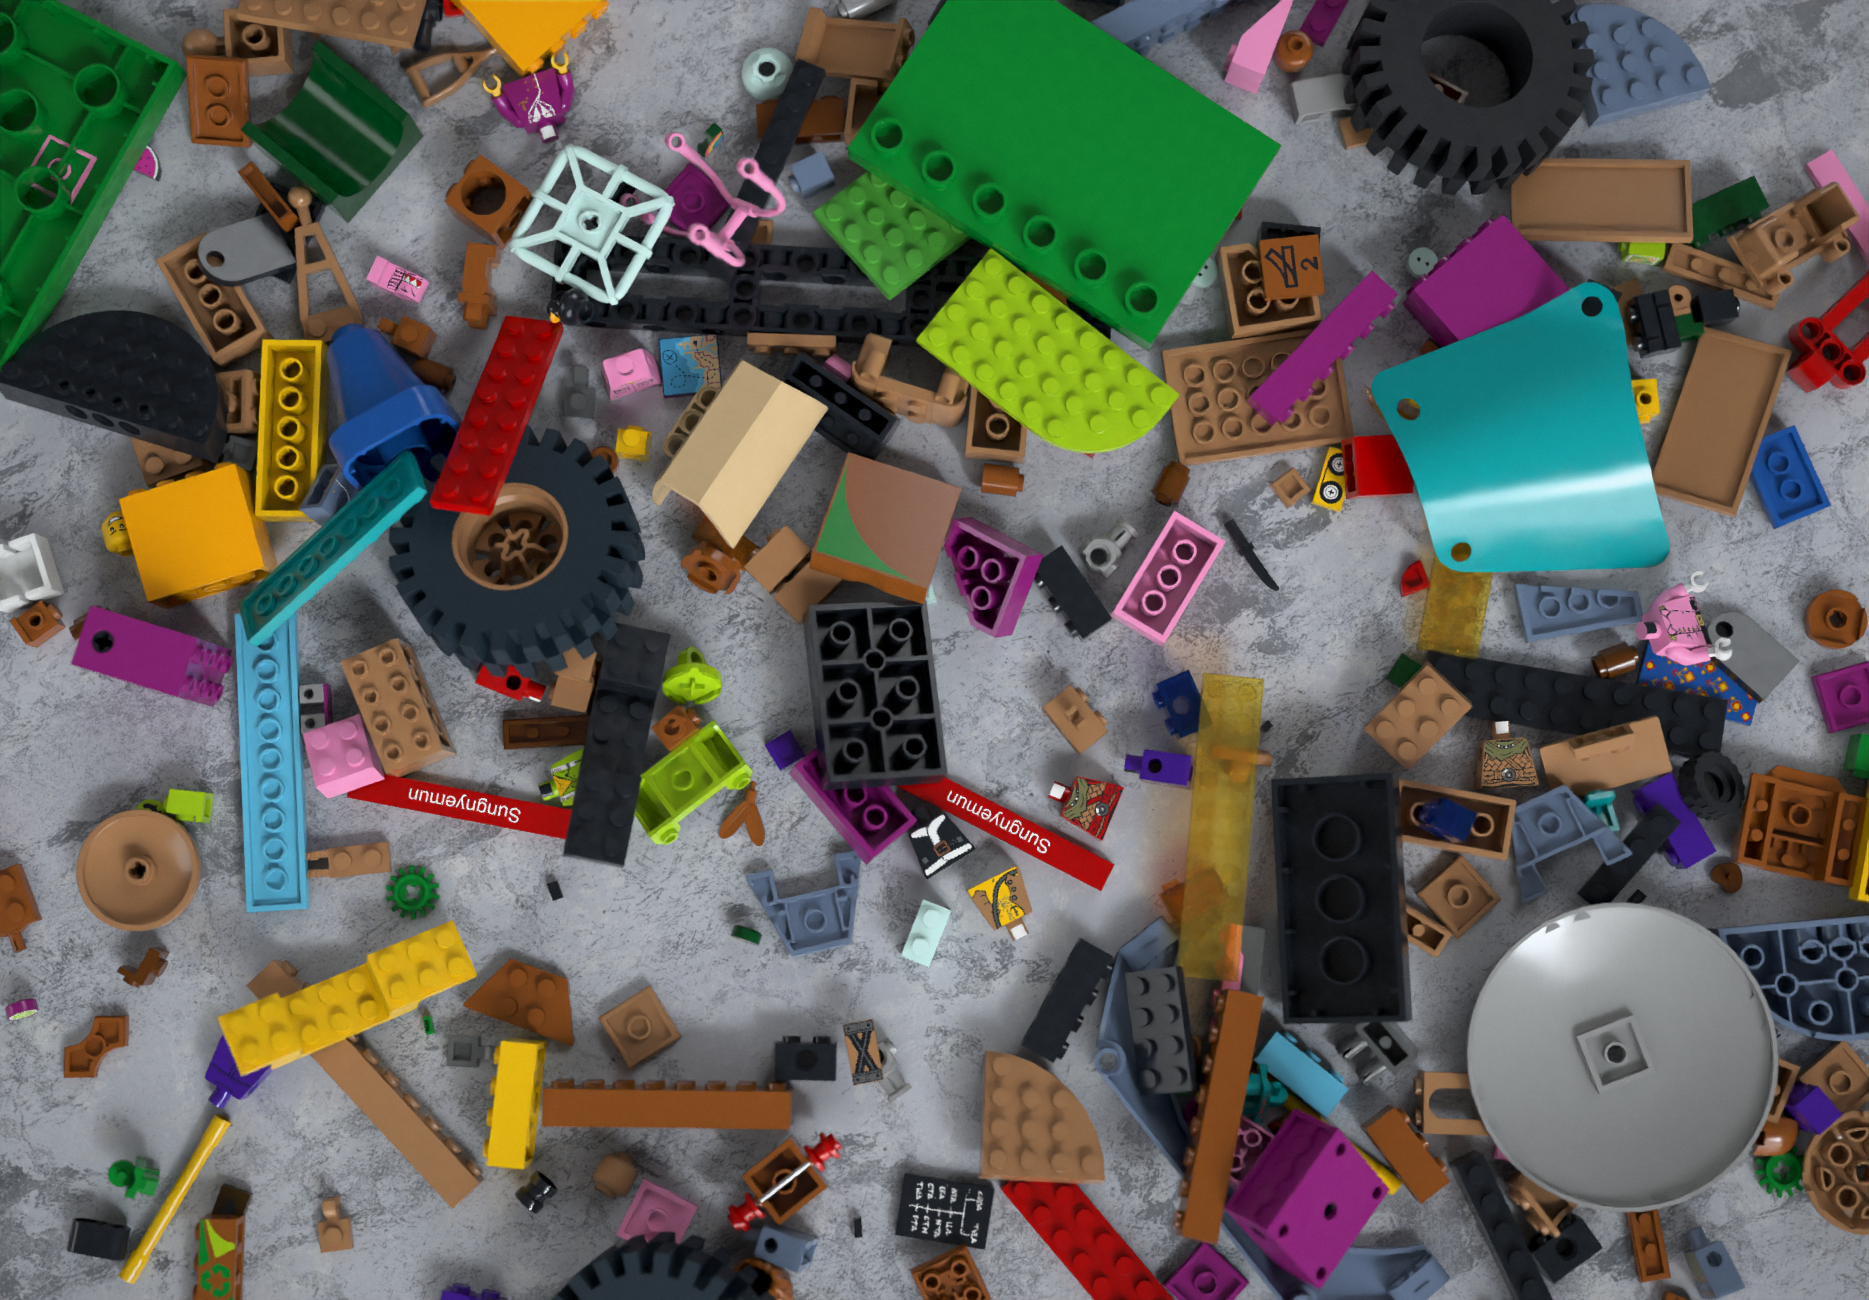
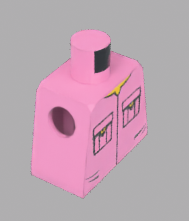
M643 348L602 361L601 375L610 401L662 384V378L654 355Z

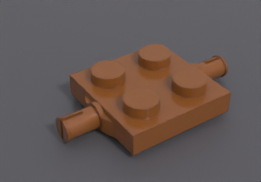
M15 864L0 870V937H9L14 953H18L27 949L21 932L29 925L43 920L22 864Z

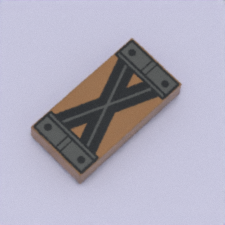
M873 1019L843 1024L853 1085L884 1080Z

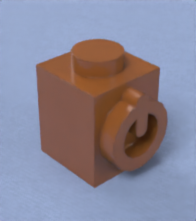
M678 705L651 728L667 750L672 752L702 729L699 724L702 719L692 707L688 709Z

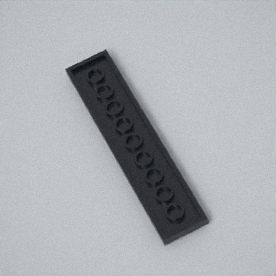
M1429 650L1427 661L1472 702V707L1463 715L1464 717L1493 722L1509 721L1511 725L1580 736L1656 715L1661 724L1667 751L1693 756L1708 751L1721 753L1728 704L1726 699L1436 650Z

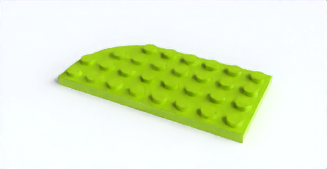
M990 248L916 339L920 346L1037 437L1067 451L1088 454L1103 453L1130 445L1151 431L1180 396L1178 392L992 248Z

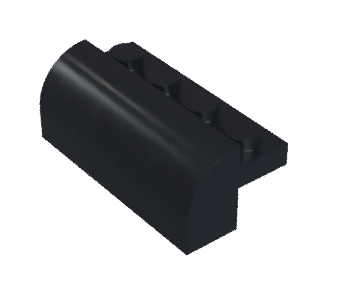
M804 352L798 353L783 376L786 378L784 383L815 398L828 407V410L814 431L847 454L850 452L876 460L900 424V418Z

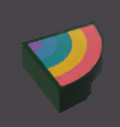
M716 123L706 130L705 134L708 137L697 145V152L704 159L725 139L722 129Z

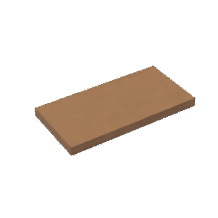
M1545 158L1535 171L1527 177L1522 173L1513 185L1510 186V223L1527 241L1691 243L1693 240L1690 160Z
M1704 326L1705 333L1699 339L1652 478L1656 495L1735 518L1792 350Z

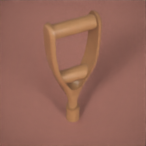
M493 47L474 52L441 53L410 65L406 68L405 75L410 77L422 100L421 105L427 108L448 98L461 89L485 60L494 54L497 56L499 53ZM466 59L474 60L471 66H469ZM453 60L461 77L444 90L432 95L420 71L433 65Z

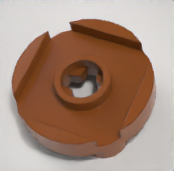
M701 541L698 546L691 547L681 562L682 569L686 566L689 572L687 578L690 582L711 594H717L718 590L726 591L724 595L732 593L741 578L739 572L741 563L739 560L727 556L706 541Z
M1835 589L1816 595L1805 610L1804 624L1806 635L1810 640L1827 649L1837 650L1846 648L1864 635L1868 624L1867 612L1857 601L1858 598L1848 591ZM1834 612H1837L1838 618L1842 619V624H1837L1836 627L1829 621V616H1832Z

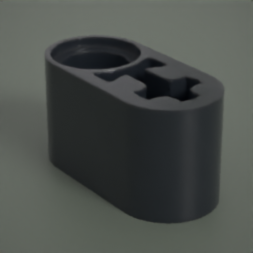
M73 1218L66 1250L71 1253L102 1259L124 1260L131 1227L89 1218Z

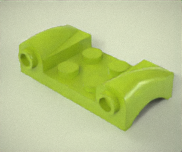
M712 720L640 775L642 780L635 817L653 842L657 845H668L678 838V832L681 829L678 822L725 786L729 790L744 788L751 781L750 777L753 771L718 724Z

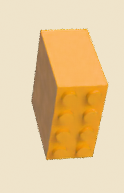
M451 0L520 78L539 73L544 68L543 64L546 58L552 57L553 53L557 57L565 49V41L570 37L574 40L587 29L585 27L588 24L587 21L592 17L595 21L608 10L607 6L609 5L608 0Z
M224 462L215 465V470L205 473L203 471L190 472L185 475V479L176 482L173 479L158 482L156 488L145 490V488L134 489L127 493L128 496L119 499L147 602L165 609L263 580L278 567L266 522L255 516L256 488L251 473L237 464Z

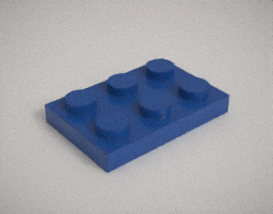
M1795 425L1762 438L1749 477L1773 530L1831 506Z

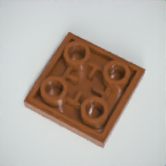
M966 1243L910 1269L924 1300H991V1296Z

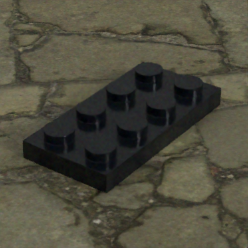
M1176 966L1125 973L1140 1095L1199 1090L1183 967Z

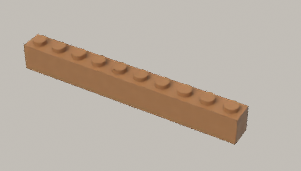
M281 959L272 960L246 986L260 1000L277 992L280 998H283L312 985L308 982L303 983L296 976L298 970L288 960L283 962ZM357 1034L311 1053L310 1055L452 1209L459 1205L485 1180L481 1176L483 1171L480 1166L472 1159L468 1161L460 1153L462 1148L452 1137L447 1139L439 1130L441 1128L440 1123L432 1115L426 1116L419 1109L421 1104L418 1099L410 1092L406 1094L398 1086L400 1081L390 1070L385 1072L378 1064L380 1061L378 1056L371 1049H364L357 1042L359 1040Z

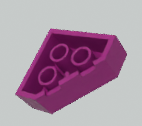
M972 517L954 518L944 543L947 557H951L956 571L954 577L960 595L965 597L969 609L967 615L970 624L994 638L1010 636L1014 632L1043 554Z

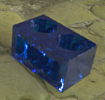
M1446 798L1434 799L1430 803L1426 802L1423 805L1418 819L1422 820L1419 828L1450 843L1465 842L1478 813Z

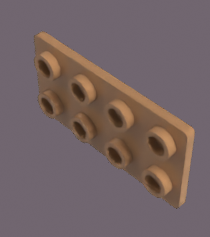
M1656 715L1539 747L1550 791L1566 784L1578 797L1584 796L1593 790H1606L1672 771L1661 724Z

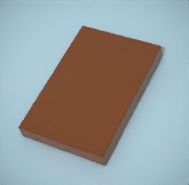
M201 54L186 55L191 143L250 148L252 142L241 131V128L248 121L251 122L248 58Z

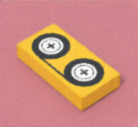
M1330 446L1327 450L1311 503L1340 512L1346 495L1342 450Z

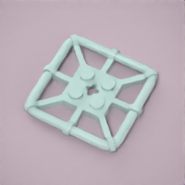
M572 143L567 144L565 149L557 155L538 190L534 189L531 194L533 199L515 228L509 243L510 252L515 253L517 257L528 264L555 277V281L561 285L566 283L573 288L582 289L588 296L603 303H610L613 306L619 304L618 301L628 292L645 260H649L653 254L651 249L670 218L675 202L673 197L669 196L663 189L629 172L628 167L622 164L618 166L586 148L573 146ZM577 158L612 175L602 195L584 185ZM569 161L576 189L566 205L549 196V193ZM622 182L655 198L654 200L627 208L611 200ZM543 204L562 213L553 229L525 237ZM660 210L641 244L621 234L631 217ZM593 217L598 218L596 221L598 227L586 230L587 225L584 221L586 219L592 220ZM556 239L572 247L561 267L527 250L528 247ZM617 242L634 251L635 255L617 287L614 289L606 259ZM580 253L598 261L606 291L570 273Z

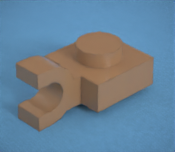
M340 1196L327 1197L326 1200L322 1201L323 1213L326 1219L317 1222L321 1253L352 1249L354 1241L351 1216L341 1217Z

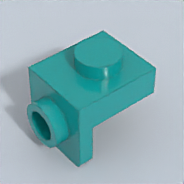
M1598 789L1587 793L1582 800L1584 804L1615 835H1618L1621 829L1612 805L1616 797L1614 791L1604 792Z

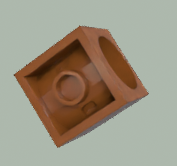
M480 154L476 160L473 159L466 165L464 176L461 180L449 187L444 202L455 218L491 244L498 246L502 251L511 240L515 228L533 198L527 187ZM490 188L505 190V201L496 212L488 215L472 213L473 202L482 191Z

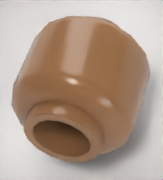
M620 1151L616 1156L613 1154L605 1155L593 1173L592 1179L596 1183L594 1188L613 1200L617 1196H626L638 1176V1171L632 1166L635 1160Z

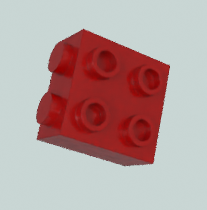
M1394 435L1354 436L1341 440L1346 499L1395 497L1413 493L1415 482Z

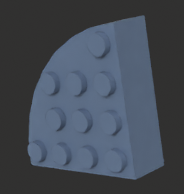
M1587 3L1577 5V8L1566 23V25L1585 21L1589 30V35L1579 48L1593 49L1594 63L1584 75L1593 78L1591 91L1582 101V104L1585 105L1584 111L1589 127L1699 100L1711 89L1704 68L1691 48L1673 30L1651 16L1635 9L1614 4Z

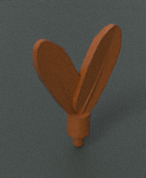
M751 781L749 789L745 790L744 801L730 813L721 825L720 837L722 839L733 836L742 824L746 822L751 841L757 846L763 845L765 830L759 810L755 804L757 796L755 781Z

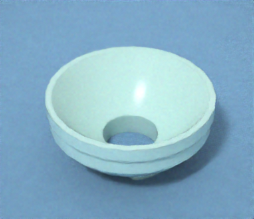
M758 49L752 52L743 64V85L747 92L758 100H778L781 98L792 74L793 65L789 58L777 49ZM763 62H771L776 67L775 72L771 76L765 77L758 72V68Z

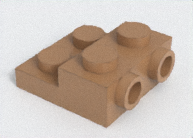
M247 369L218 373L228 398L227 433L235 435L257 433L259 428L261 374Z

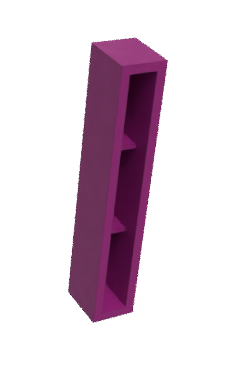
M1372 270L1250 396L1247 403L1271 426L1278 420L1283 424L1295 411L1291 406L1298 399L1304 402L1315 391L1312 385L1319 378L1324 381L1335 370L1332 364L1339 357L1344 361L1355 349L1352 343L1359 336L1364 340L1374 330L1376 326L1372 324L1379 315L1384 319L1396 307L1392 302L1398 294Z

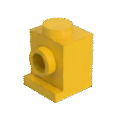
M627 425L626 429L618 428L616 454L619 458L649 462L653 433L644 431L645 428L635 425Z

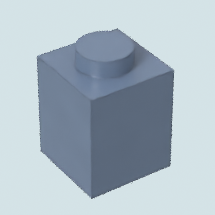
M822 151L790 165L791 176L788 177L794 193L800 191L803 200L835 186L834 175Z

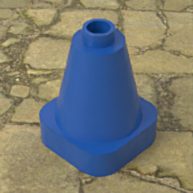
M358 323L348 324L339 328L332 335V344L327 349L326 359L339 421V427L332 433L329 439V446L344 477L360 492L403 451L408 450L415 455L421 475L431 482L436 480L437 476L429 461L439 452L446 458L448 457L462 423L459 414L437 388L423 383L379 331L365 328Z

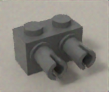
M1396 1022L1355 1023L1354 1029L1356 1032L1335 1047L1340 1055L1350 1048L1342 1057L1346 1062H1349L1350 1059L1367 1046L1373 1050L1375 1056L1355 1070L1359 1078L1363 1077L1362 1082L1366 1086H1369L1372 1081L1386 1070H1389L1393 1075L1397 1074L1416 1059L1419 1053V1049Z

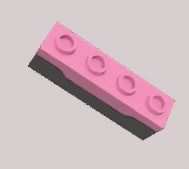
M1226 923L1225 929L1221 928L1219 946L1223 947L1222 959L1217 958L1215 976L1219 977L1218 989H1213L1212 1007L1216 995L1220 994L1221 990L1228 988L1258 995L1266 928ZM1215 1018L1209 1020L1208 1031L1211 1024H1215Z

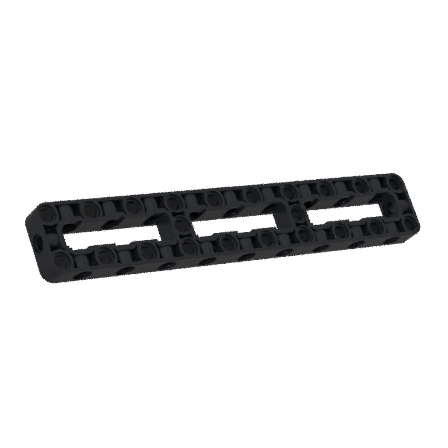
M626 236L639 244H641L643 239L645 238ZM658 238L651 249L653 254L649 260H645L638 272L716 278L706 274L704 271L711 252L701 244L685 239ZM559 240L555 244L554 264L561 267L566 258L565 251L570 246ZM617 242L606 259L609 271L625 272L631 260L624 259L623 255L629 249ZM750 243L745 256L753 257L755 261L749 267L740 266L733 284L729 283L728 300H725V303L706 302L702 298L666 296V299L644 298L643 295L625 294L618 301L619 304L611 306L610 303H603L588 296L589 301L594 304V315L588 323H579L574 326L691 334L717 333V335L747 337V333L836 336L839 343L863 344L866 335L873 333L893 339L891 346L922 347L916 342L919 335L912 333L911 328L916 324H923L927 327L937 315L935 313L936 291L955 292L982 258L947 256L930 269L931 273L927 277H920L905 288L906 305L905 311H902V313L879 312V309L843 307V310L821 309L819 305L784 303V306L761 305L762 280L861 287L876 286L865 274L857 272L856 268L858 266L843 249ZM580 253L570 273L586 281L587 270H601L598 261ZM686 253H694L696 255L695 260L691 263H683L681 261ZM803 260L813 262L812 268L805 271L799 269L798 264ZM552 276L551 300L561 299L564 293L573 287L566 283L561 285ZM742 285L753 287L749 295L742 296L737 293ZM923 295L928 298L929 302L925 306L920 307L913 303V299L916 296ZM624 306L633 308L632 314L628 317L619 316V311ZM1081 309V318L1110 340L1111 327ZM682 310H690L692 312L691 317L686 321L677 319L678 313ZM741 313H746L751 316V319L748 323L741 325L735 322L736 317ZM799 317H806L810 322L805 328H798L794 325V321ZM856 321H865L868 324V328L862 332L855 331L852 326Z

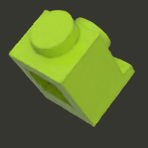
M169 789V794L165 796L163 801V811L176 814L175 820L194 822L196 816L195 822L210 823L214 794Z

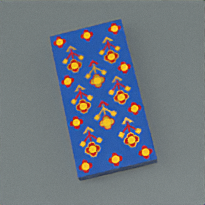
M1647 639L1635 684L1726 699L1728 704L1725 720L1751 726L1757 701L1711 660L1688 666L1681 665L1667 656L1656 655L1652 650L1649 639Z

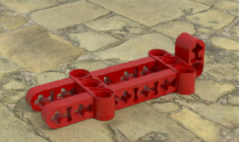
M1869 270L1819 318L1806 317L1790 327L1788 332L1789 340L1802 355L1787 368L1785 373L1805 393L1820 388L1828 381L1837 389H1847L1860 384L1865 379L1866 368L1863 362L1869 357V331L1854 346L1848 349L1832 330L1869 295ZM1802 326L1809 328L1811 332L1810 339L1803 336ZM1823 347H1827L1831 351L1830 360L1823 356ZM1844 368L1851 371V381L1845 379L1843 375Z

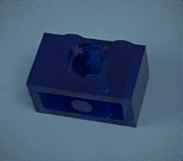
M1189 669L1153 686L1155 692L1151 693L1158 709H1164L1167 716L1164 724L1170 736L1175 735L1177 740H1180L1213 725ZM1181 698L1187 702L1188 710L1185 714H1178L1174 711L1173 702L1175 699Z

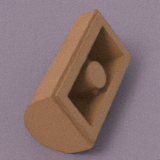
M1406 903L1408 941L1437 958L1453 932Z

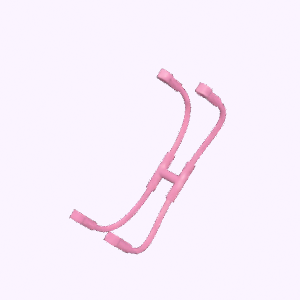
M677 132L668 133L665 137L666 146L671 150L678 151L692 164L696 163L710 177L724 199L736 211L719 234L709 232L706 227L700 224L691 225L688 231L676 230L665 225L662 232L674 237L690 239V241L707 248L717 258L721 257L726 262L737 267L743 266L745 263L744 254L730 238L747 215L751 217H772L782 213L786 206L784 196L774 186V182L758 169L756 161L750 158H741L736 164L738 174L750 178L766 192L769 191L776 198L778 205L773 209H760L754 204L739 198H733L717 174L700 158V154L685 143L684 137ZM677 136L678 144L673 147L671 140ZM749 162L751 169L748 173H745L744 165ZM630 193L623 194L619 201V204L626 207V201L629 198L633 199L632 206L640 204L637 196ZM650 212L638 215L647 225H652L655 220V216ZM726 251H732L735 254L736 258L727 253Z

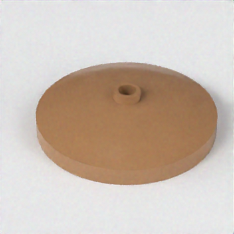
M150 810L124 811L101 822L86 838L77 860V884L86 906L102 922L126 931L152 930L175 920L192 902L201 878L200 854L191 834L172 817ZM142 866H145L146 872H144L142 875L141 868Z

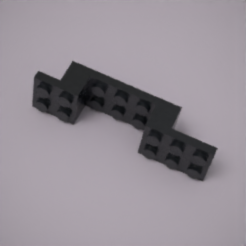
M616 623L618 631L609 641L607 640L600 667L562 856L624 868L642 780L640 775L655 700L660 690L670 634Z

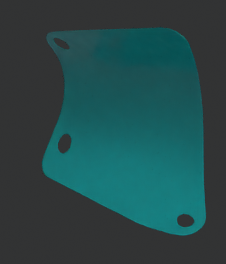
M1595 282L1581 283L1519 318L1383 370L1374 377L1371 384V392L1404 455L1414 479L1427 519L1434 551L1439 561L1448 568L1459 572L1649 568L1661 564L1670 553V542L1658 503L1635 404L1622 317L1614 295L1603 285ZM1590 296L1599 298L1603 304L1601 312L1594 317L1586 316L1581 309L1584 299ZM1404 398L1414 400L1420 408L1418 418L1415 420H1405L1402 418L1397 410L1400 400ZM1459 542H1465L1471 547L1470 557L1465 561H1455L1451 556L1452 547Z

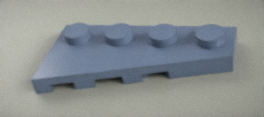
M1526 584L1513 585L1525 643L1642 622L1643 612L1638 591L1593 590L1574 587L1529 586Z

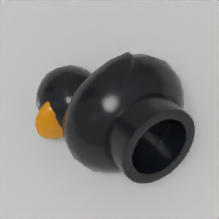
M572 288L566 291L561 299L550 300L546 310L553 323L561 320L565 325L574 326L579 323H588L594 315L595 308L582 289Z

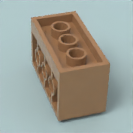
M395 638L340 661L386 774L404 777L457 754L411 644Z

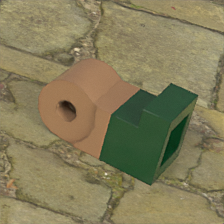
M1674 285L1668 291L1681 343L1697 340L1705 331L1702 322L1694 323L1689 307L1691 294L1686 287Z

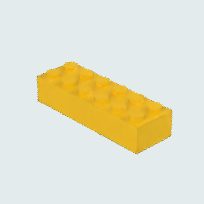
M262 339L255 516L265 522H315L299 508L322 465H326L329 370L326 352L329 346L322 340Z

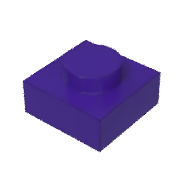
M791 730L765 744L780 771L806 756Z

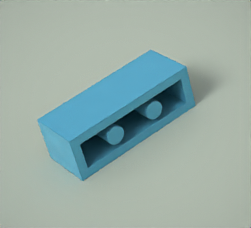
M1272 1030L1255 1051L1252 1060L1258 1065H1268V1072L1320 1115L1327 1118L1349 1090L1342 1084L1345 1078L1332 1068L1328 1072L1318 1065L1321 1059L1308 1049L1304 1053L1294 1046L1297 1040L1286 1031L1282 1030L1279 1034L1277 1031Z

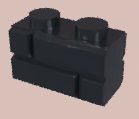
M1668 290L1638 295L1627 302L1628 306L1625 307V317L1629 324L1632 323L1634 330L1632 346L1635 352H1639L1640 359L1672 353L1682 347Z

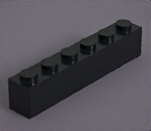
M1473 1150L1448 1162L1513 1300H1553L1483 1153Z

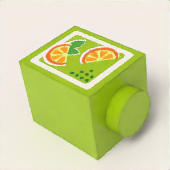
M1618 242V251L1621 252L1622 262L1655 266L1664 259L1666 243Z

